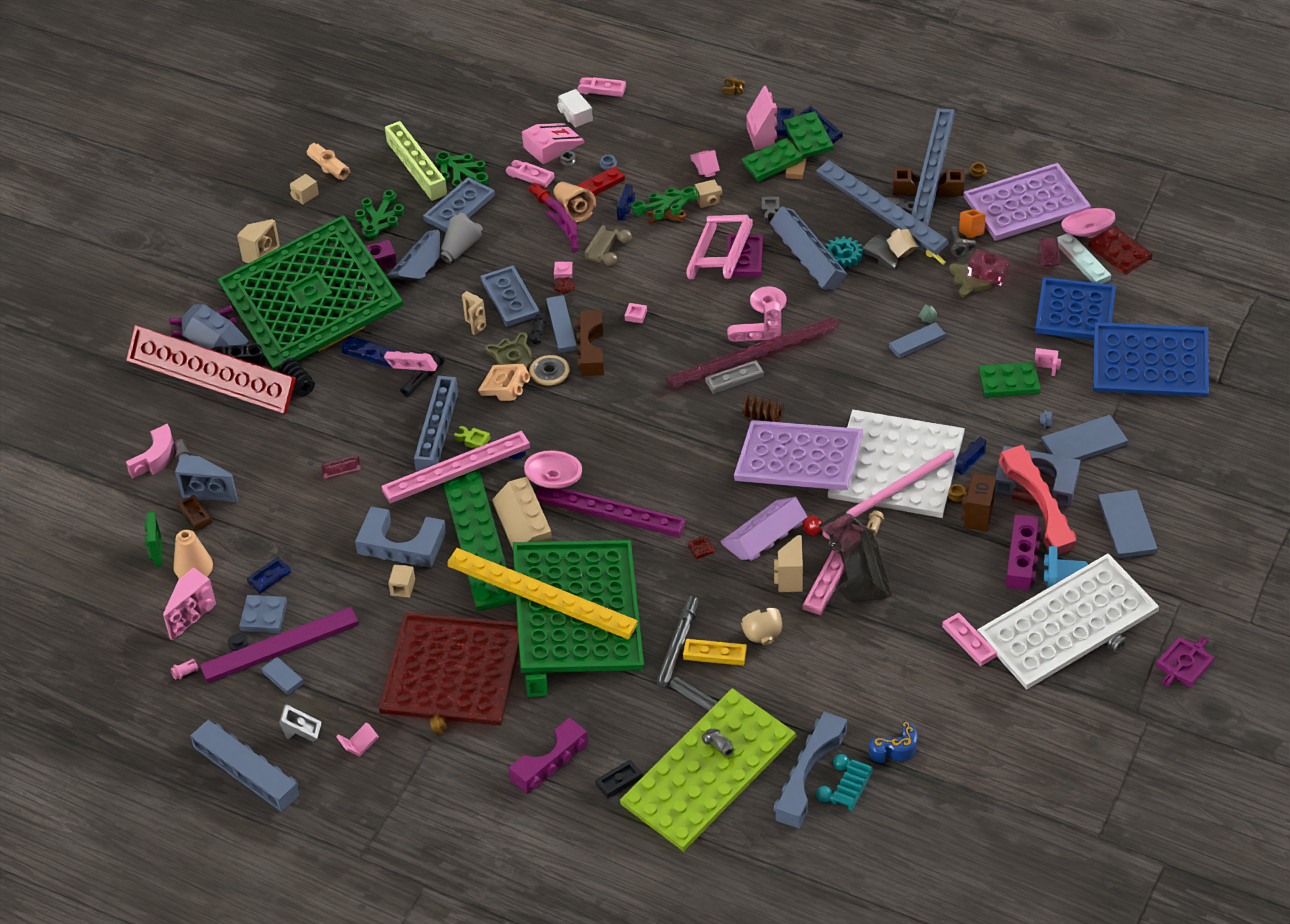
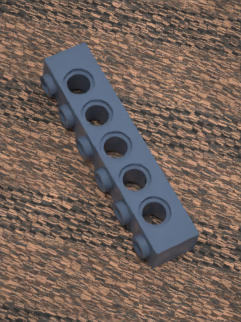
M437 377L414 457L416 472L439 463L458 396L456 377Z

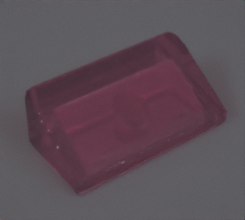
M359 455L321 464L324 479L361 469Z

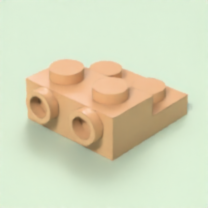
M524 364L493 365L478 391L481 396L496 395L499 401L515 400L518 395L522 394L523 385L529 382L530 374Z

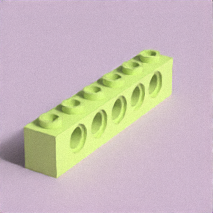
M398 121L386 126L387 143L431 201L446 196L445 178L404 125Z

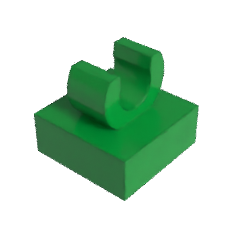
M532 673V675H526L527 697L548 696L546 674Z

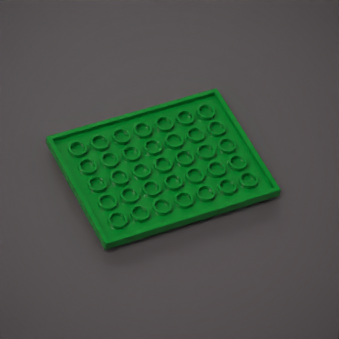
M631 540L513 542L514 571L638 620L637 626L628 640L516 594L521 673L644 669Z

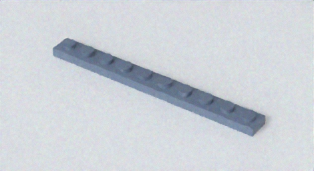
M937 109L911 214L927 226L929 225L955 116L954 109ZM917 243L919 246L917 249L923 250V246Z
M830 160L816 170L818 176L895 228L900 230L908 229L917 243L935 255L949 244L948 239Z

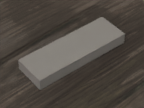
M757 360L705 378L710 390L715 394L764 377V371Z

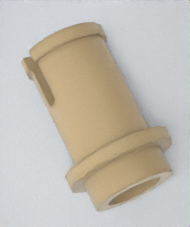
M873 511L869 514L870 520L865 529V533L871 536L872 532V536H876L880 524L884 522L883 514L879 511Z

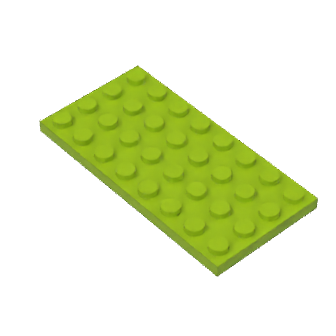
M732 688L620 799V804L684 852L796 738V733ZM708 729H719L721 735L732 741L733 748L735 749L734 753L729 757H724L723 754L713 747L712 743L704 744L702 735Z

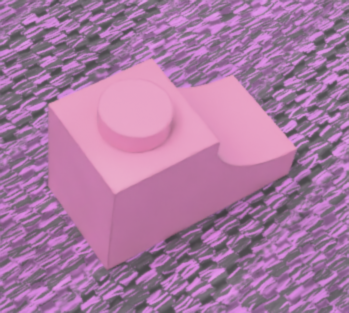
M706 150L690 155L691 161L696 165L699 175L710 177L715 175L716 171H720L715 150Z

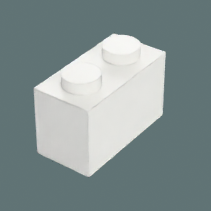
M576 89L558 96L559 103L557 106L560 113H563L567 121L571 122L574 127L593 121L592 107Z

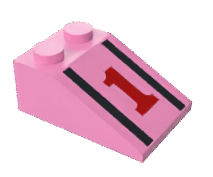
M565 123L537 124L522 131L523 147L543 165L559 157L561 152L572 150L584 143V140Z

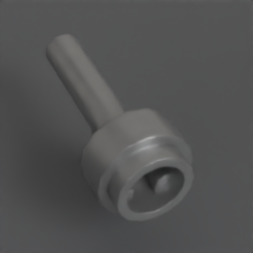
M952 226L950 228L953 238L950 250L955 257L962 258L968 253L969 247H975L976 241L961 239L957 227Z

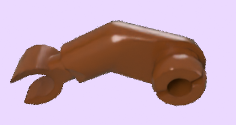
M667 209L664 212L665 217L662 219L668 218L681 222L685 220L686 212L682 210L680 214L673 215L671 209ZM649 211L647 213V216H651L654 219H647V222L649 224L655 223L656 219L654 217L653 211Z

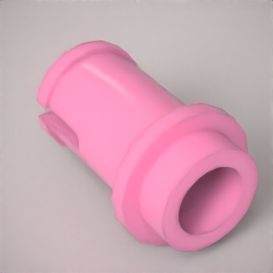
M192 658L178 666L176 664L173 665L170 671L175 680H181L183 676L198 671V666Z

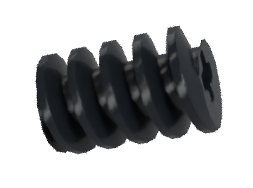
M287 358L280 364L278 372L296 377L293 392L297 396L303 397L312 392L315 382L312 381V377L308 375L294 358Z

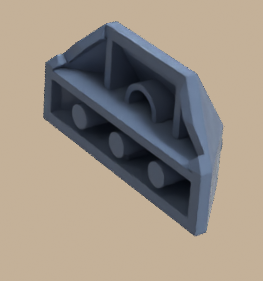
M439 230L426 232L387 275L388 278L405 281H419L426 276L425 273L435 266V262L440 257Z
M205 304L193 305L182 316V336L193 344L212 349L216 346L249 343L248 339L231 321Z

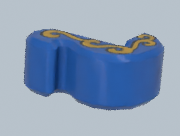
M903 720L902 737L872 738L869 743V757L871 760L877 763L886 762V756L895 761L909 760L915 754L917 747V731L910 722Z

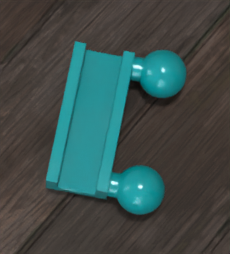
M838 754L833 759V766L839 771L847 769V772L844 773L843 779L841 778L840 785L837 786V790L834 793L828 786H821L816 791V798L822 803L831 801L832 804L836 805L839 802L847 805L848 810L852 811L872 774V767L853 759L850 761L846 755Z

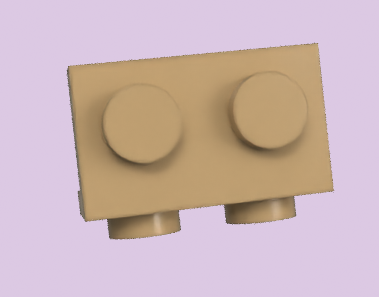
M466 291L462 295L465 321L471 324L472 334L477 335L486 327L484 302L477 295Z

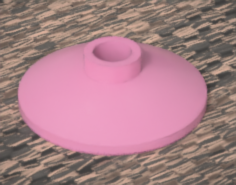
M769 286L755 290L750 297L751 306L761 313H764V306L769 302H778L781 305V310L787 302L786 295L782 290Z

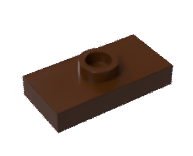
M195 495L177 502L179 509L194 531L212 523L210 516Z

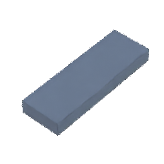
M935 322L890 342L889 348L900 359L946 338V333Z

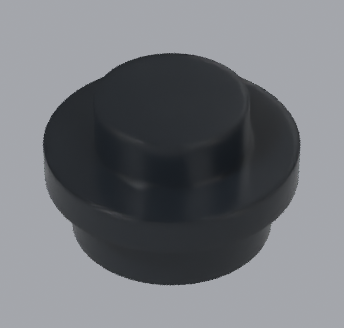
M242 633L233 634L228 639V646L233 651L248 645V638Z

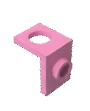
M365 723L350 740L339 734L336 736L347 751L359 757L379 738L368 723Z

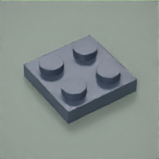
M247 595L239 625L240 631L280 633L287 606V598Z

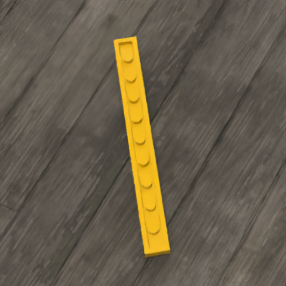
M456 548L448 560V567L628 640L637 626L638 620L459 548Z

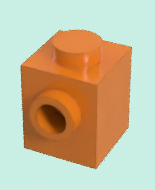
M975 209L960 212L959 232L966 235L967 238H976V236L983 235L986 214Z

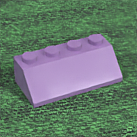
M796 497L776 500L720 542L739 559H749L752 561L760 556L759 552L763 549L767 550L774 546V541L786 537L790 529H796L803 524L802 521L807 518V515Z

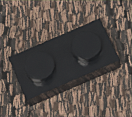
M630 759L595 781L597 787L608 799L639 781L643 775Z

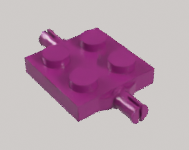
M1202 636L1197 643H1193L1179 637L1156 662V667L1168 674L1162 680V683L1168 687L1176 679L1191 688L1214 662L1215 657L1203 649L1208 644V639Z

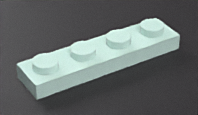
M1066 233L1055 238L1056 246L1092 283L1103 284L1111 280V274L1073 235Z

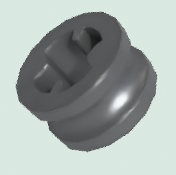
M570 150L561 152L560 163L563 166L573 165L575 163V153Z
M1115 633L1110 638L1107 646L1110 649L1113 648L1115 653H1119L1125 647L1127 638L1122 637L1120 633Z

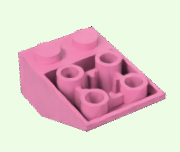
M763 86L746 115L747 131L755 150L774 144L777 139L775 129L777 126L775 116L777 106L776 103H773L772 93L768 92L766 86Z
M194 567L178 580L163 613L170 640H174L177 636L181 635L184 630L197 622L201 616L216 605L210 579Z

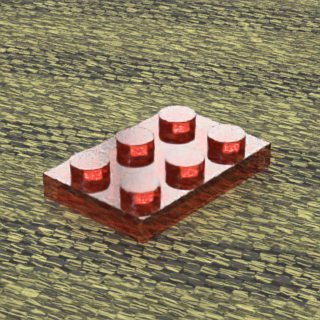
M1115 225L1088 241L1089 248L1125 275L1152 259L1150 251Z

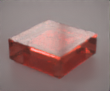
M706 535L688 541V547L696 559L714 553V548Z

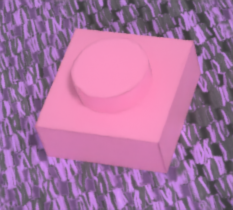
M555 262L554 279H572L573 262Z
M629 303L625 313V321L643 323L647 313V306Z

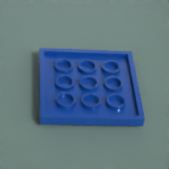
M1043 277L1035 333L1094 340L1095 322L1112 323L1116 285Z

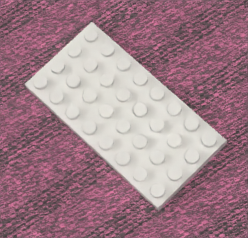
M1106 554L977 629V632L997 651V657L1027 690L1108 642L1115 633L1121 634L1159 611V606L1109 554Z

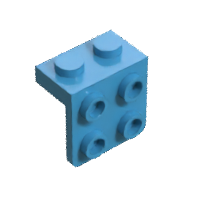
M1049 546L1048 554L1044 555V566H1047V570L1044 569V582H1047V589L1084 568L1088 563L1086 561L1058 560L1057 547Z

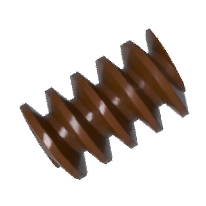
M747 394L743 402L742 411L745 418L751 416L753 420L758 418L759 421L780 422L783 416L784 403L778 407V401L771 405V399L764 403V397H761L758 402L756 395L750 400V394Z

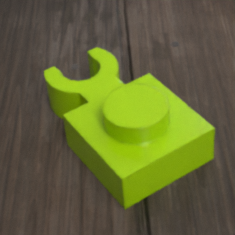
M464 426L459 427L461 434H454L456 441H464L465 446L473 449L486 445L490 440V433L475 428L468 431Z

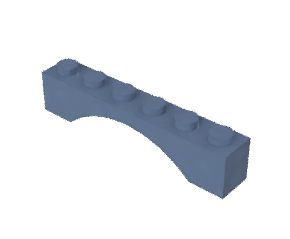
M823 712L821 718L816 719L813 728L814 732L812 735H808L806 748L804 751H800L798 764L796 767L793 766L790 772V780L788 783L785 782L782 788V796L776 800L773 811L776 812V821L800 829L808 813V799L804 790V783L808 773L821 757L840 747L847 733V719L827 712Z

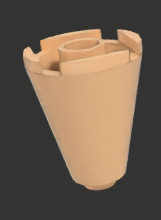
M560 182L554 188V195L557 201L562 203L565 211L573 221H585L593 214L592 210L596 207V198L590 190L566 182Z
M191 530L179 532L175 540L173 565L178 579L193 567L206 577L209 576L213 569L212 558L198 537Z

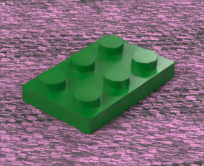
M816 111L783 120V125L791 141L801 153L803 159L834 150V145Z
M785 138L741 160L744 167L756 181L760 182L802 162L803 156Z
M1035 362L979 366L978 371L984 398L1040 394V384Z

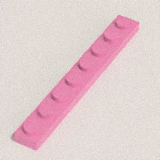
M519 431L382 485V491L391 504L530 448V443L524 433Z

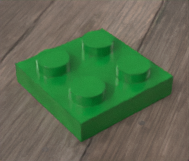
M155 511L147 512V520L144 521L145 532L148 533L144 535L145 546L149 547L148 556L149 559H153L154 566H163L162 535Z

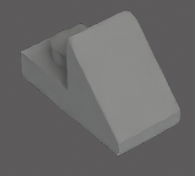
M286 704L279 723L286 739L291 738L296 733L314 742L318 738L322 722Z

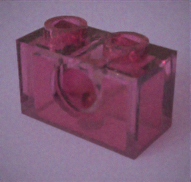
M976 249L968 262V275L1001 286L1010 272L1011 259Z

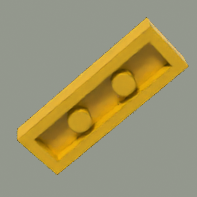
M686 639L683 660L744 666L747 645Z

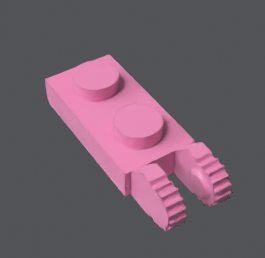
M583 77L577 90L582 94L593 93L623 97L626 82Z
M514 160L511 164L512 166L506 168V173L509 176L517 177L530 183L536 182L544 188L555 178L554 173L518 160Z

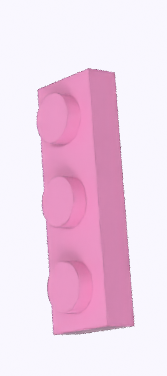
M395 351L386 352L384 356L392 368L435 371L438 366L433 357L427 353L416 354L413 352L401 353Z
M960 613L943 621L942 627L980 667L997 657V651Z

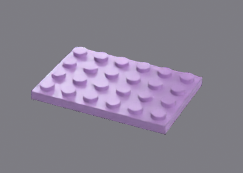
M1058 163L965 191L963 196L972 209L986 214L985 228L995 241L1058 222L1074 213L1091 209L1089 202Z
M751 420L734 473L735 481L848 490L863 438V429Z

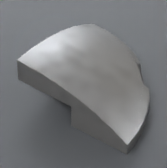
M878 234L863 247V254L877 258L879 265L895 270L898 258L890 250L886 237Z

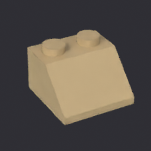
M273 219L248 224L237 235L242 261L250 263L280 247L276 223Z
M797 535L778 551V559H774V571H778L774 572V584H778L779 592H803L801 535Z

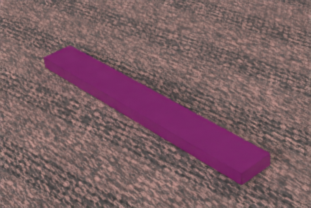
M539 486L535 493L540 503L679 538L686 525V519L564 488L550 489Z
M352 607L200 664V668L206 682L210 683L358 626L359 622Z

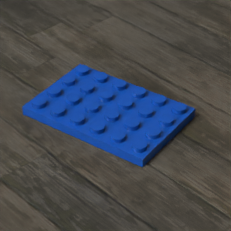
M1095 322L1093 391L1208 397V327Z

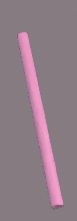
M947 450L828 522L829 528L834 531L955 457L953 451Z

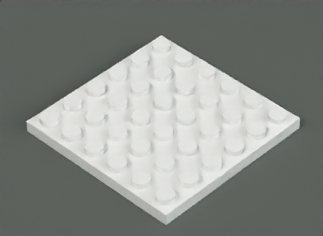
M852 409L847 428L863 429V438L848 490L829 489L828 498L861 503L950 449L955 456L953 459L875 505L877 507L943 518L965 428Z

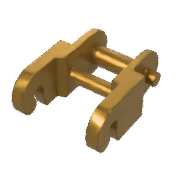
M736 78L724 79V84H727L728 81L731 87H723V94L725 91H727V95L743 93L744 81L737 80Z

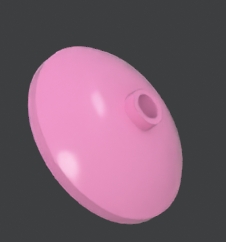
M1106 208L1086 209L1067 216L1061 223L1062 229L1071 235L1091 238L1102 233L1113 224L1115 213Z
M543 451L530 456L526 460L524 472L528 479L538 486L559 489L568 487L580 479L582 465L578 459L570 454L560 451Z

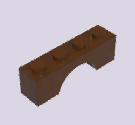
M894 168L893 195H916L921 176L914 173L912 168ZM946 169L940 175L936 196H963L964 169Z
M602 310L580 311V318H577V329H580V331H577V342H580V344H577V355H581V358H577V368L581 369L582 376L604 375L603 349L591 344L593 340L603 336Z

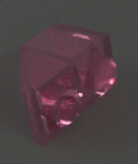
M1039 238V266H1060L1058 238Z

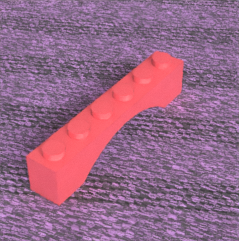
M1023 445L1002 451L998 462L1007 478L1023 486L1033 495L1040 506L1045 523L1043 543L1048 552L1049 546L1057 547V555L1073 550L1076 543V535L1067 525L1065 515L1061 514L1056 499L1052 498L1046 482H1043L1038 467L1034 466L1029 451H1026Z

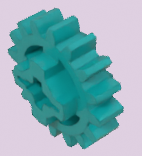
M845 236L842 239L835 237V241L829 240V244H825V248L843 269L845 266L851 268L852 264L857 266L858 262L862 261V245L858 244L857 240L852 241L851 237L845 239Z

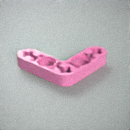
M778 302L765 304L764 323L740 324L728 327V339L738 342L779 338L781 336V305Z

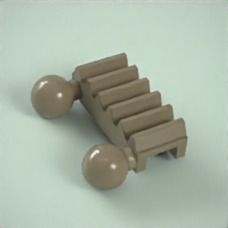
M602 225L584 252L586 260L603 264L604 261L605 265L609 267L614 266L617 263V256L609 252V250H612V245L614 246L615 241H618V239L621 243H629L632 239L631 232L626 229L621 231L615 229L612 232L606 230L605 226Z

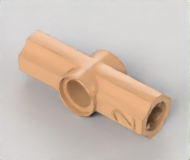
M313 143L309 145L307 155L321 165L323 172L331 173L342 181L348 177L350 173L349 167L338 160L333 151L325 150L319 144Z

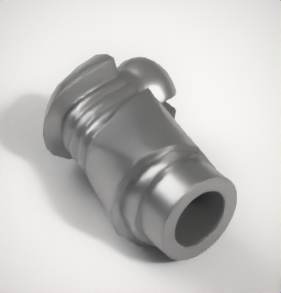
M708 729L702 735L703 743L706 745L712 743L713 747L723 754L724 757H729L734 753L735 749L733 748L732 741L721 735L719 729Z

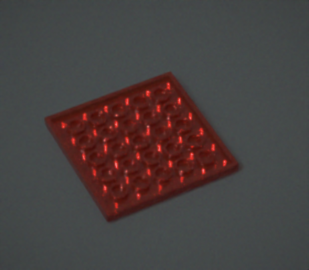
M404 612L379 705V713L429 719L434 718V715L438 714L440 718L443 717L444 720L501 726L519 650L517 622Z

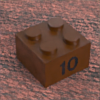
M973 473L971 481H967L966 492L968 493L964 495L962 506L966 508H963L961 519L964 520V528L988 531L994 505L996 477Z

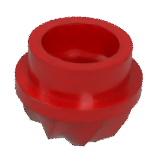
M814 515L808 516L803 522L804 531L807 534L816 536L823 529L821 519Z

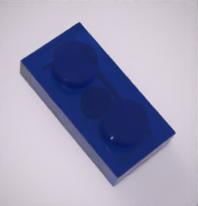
M777 108V135H788L783 125V120L794 117V108Z
M626 184L617 205V220L624 221L626 215L630 214L631 203L635 201L633 185Z
M979 437L975 442H971L968 448L957 456L956 472L963 475L985 454L986 440Z
M277 557L249 576L247 581L249 585L261 594L291 573V569L284 561Z

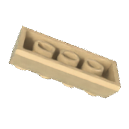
M528 477L509 481L492 499V503L511 548L513 547V542H552L550 527Z

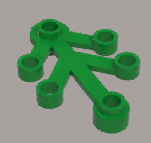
M441 151L436 155L435 163L441 166V174L445 178L446 183L450 181L447 166L453 169V189L462 183L460 173L487 186L488 175L482 172L486 169L484 161L473 162V155L469 153L451 156L448 152ZM476 168V170L479 171V173L475 174L474 172L468 169Z
M687 187L682 191L669 188L665 191L666 195L658 193L649 194V204L639 200L633 202L631 207L636 216L644 215L648 209L659 207L653 211L655 219H662L665 217L664 212L669 207L673 215L680 214L682 212L681 207L687 202L695 201L699 193L695 187Z
M386 190L384 192L383 202L377 212L373 208L370 198H364L361 201L362 208L366 209L372 218L371 223H369L364 210L359 209L355 212L356 220L360 221L363 226L362 235L365 239L374 240L378 237L379 231L396 227L398 225V218L396 216H401L405 213L402 204H397L394 206V210L386 212L388 206L394 205L397 202V196L393 190ZM384 220H387V221H388V222L379 224V222H381V221H384Z

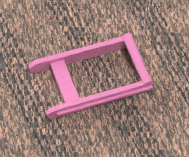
M748 215L707 216L706 226L687 267L688 279H694L700 267H723L724 278L730 279L752 228L753 220ZM742 222L728 257L704 258L716 230V223Z

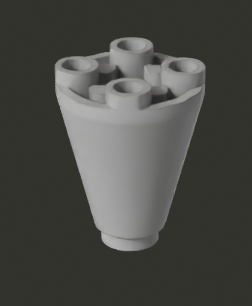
M462 212L458 215H453L440 249V258L447 263L456 260L481 238L483 227L469 220L468 216Z

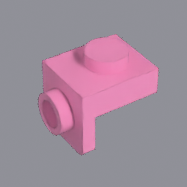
M1036 348L1035 366L1051 368V376H1055L1056 370H1060L1061 359H1058L1059 351Z

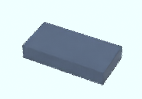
M278 657L261 668L262 673L287 695L304 684L303 679Z

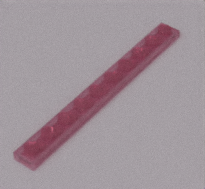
M830 317L666 376V382L674 387H679L690 379L691 381L701 379V375H712L718 373V369L732 368L737 362L745 363L751 361V357L765 356L770 350L778 351L784 349V345L798 344L803 338H815L818 336L817 333L833 331L834 327L839 326L838 319Z

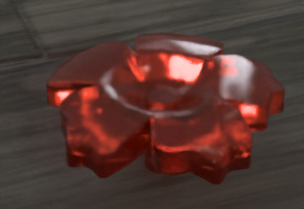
M570 277L563 278V280L558 278L553 288L555 291H562V294L573 290L575 284Z

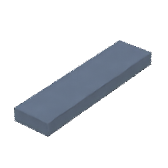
M564 295L546 298L559 353L577 350Z

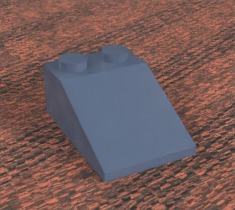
M181 455L175 471L181 497L188 498L195 495L197 499L227 502L238 501L231 473L200 456Z

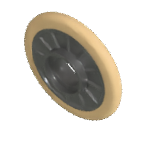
M547 355L536 359L531 364L529 373L536 383L552 386L563 382L568 377L570 367L565 359L555 355ZM549 368L554 369L553 372H546L545 370Z

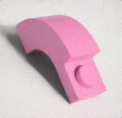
M168 424L150 431L153 445L148 451L126 461L128 472L132 479L148 471L154 475L165 468L174 454V442Z

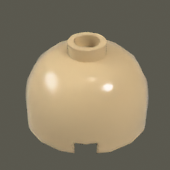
M766 608L767 612L763 613L760 610H756L743 617L741 625L746 637L750 641L769 645L778 637L782 631V618L779 610L776 608Z

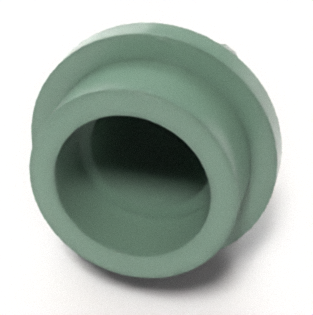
M925 305L918 317L922 319V322L931 323L936 320L937 312L933 306Z

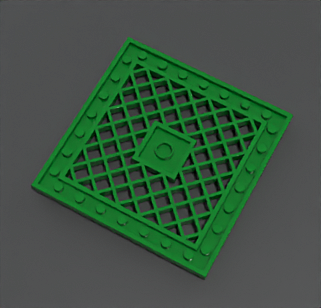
M344 215L218 279L219 284L255 342L261 345L265 358L275 371H278L280 364L287 358H294L298 361L404 306L403 300ZM333 243L335 245L334 247L329 246V244ZM314 251L319 252L318 255H314L313 253ZM325 253H331L330 256H324ZM298 259L303 260L302 263H297ZM309 261H315L314 264H308ZM321 262H327L325 266L320 265ZM336 263L338 265L337 267H333L332 264ZM344 264L349 265V268H343ZM283 267H284V268H287V271H281V270H282ZM305 270H311L309 274L304 273ZM328 273H334L333 276H327ZM345 274L344 278L339 277V275ZM351 275L357 276L356 279H351ZM266 276H272L271 279H265ZM278 277H283L282 281H281V280H277V278H278ZM289 278H294L293 282H289L288 280ZM336 283H337V284H341L340 287H334V286H335ZM250 284H256L255 287H249ZM267 285L266 289L261 288V286ZM347 285H353L351 289L346 288ZM273 286L278 287V290H272ZM363 286L364 289L359 290L358 287ZM258 294H259V295H263L262 298H256V297H257ZM343 294L348 295L347 298H341ZM274 296L273 300L268 299V297ZM354 296H360L359 300L353 299ZM280 297H285V301H279ZM371 297V301H366L365 298ZM329 302L332 303L331 307H330V306H325L326 303H329ZM338 304H344L343 308L337 307ZM264 305L269 306V309H263ZM350 305L355 306V309H349ZM281 307L280 311L275 310V308ZM287 308H292V312H286ZM310 311H316L315 315L309 314ZM322 312L328 313L327 316H321ZM339 314V317H333V315ZM271 316L277 317L276 320H270ZM288 318L287 322L282 321V319ZM294 319H299V323H293ZM306 320L312 321L311 324H305ZM323 322V325L318 326L317 323ZM278 327L284 328L283 331H277ZM290 329H296L294 333L289 332ZM302 330L307 331L306 334H300V333H301ZM285 339H291L289 343L284 342Z

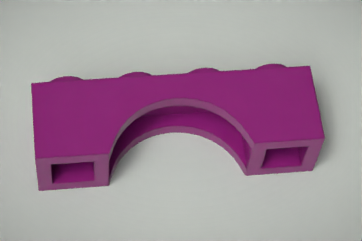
M570 717L554 730L556 746L550 753L541 757L523 755L508 767L510 780L527 794L533 789H537L547 777L554 775L559 767L568 763L577 752L584 750L587 746V731Z

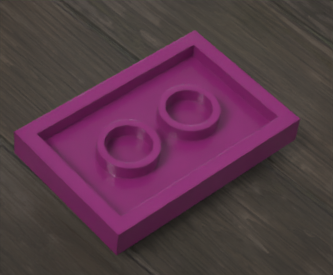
M728 234L726 257L729 255L737 234ZM748 235L731 277H761L763 235Z

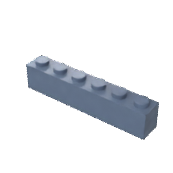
M781 206L770 222L774 227V232L783 238L782 241L792 249L791 252L799 257L800 263L808 268L809 274L818 280V285L821 288L835 291L847 273L796 212Z
M207 720L190 735L193 747L281 812L299 796L298 783L293 777L284 775L279 767H273L262 755L258 756L248 745L241 744L233 734L229 735L219 724H214Z

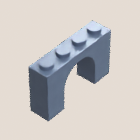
M1004 446L1003 451L1014 447ZM1026 450L1029 451L1034 466L1038 467L1039 471L1051 476L1054 480L1052 498H1055L1059 505L1071 507L1081 460ZM999 464L995 476V492L1013 496L1016 481L1007 478Z
M370 507L355 540L357 554L432 568L446 535L445 520L426 517L420 532L414 539L403 543H395L385 538L391 524L389 510Z

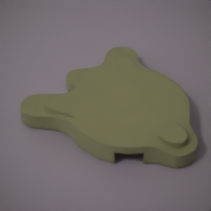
M977 261L964 265L951 264L949 266V271L955 275L954 284L962 285L959 289V295L962 298H966L976 291L990 289L992 284L1002 277L1001 269L985 262Z
M519 333L515 341H509V339L504 338L499 344H488L485 346V353L492 356L496 360L497 365L524 364L528 371L532 363V351L527 346V333Z

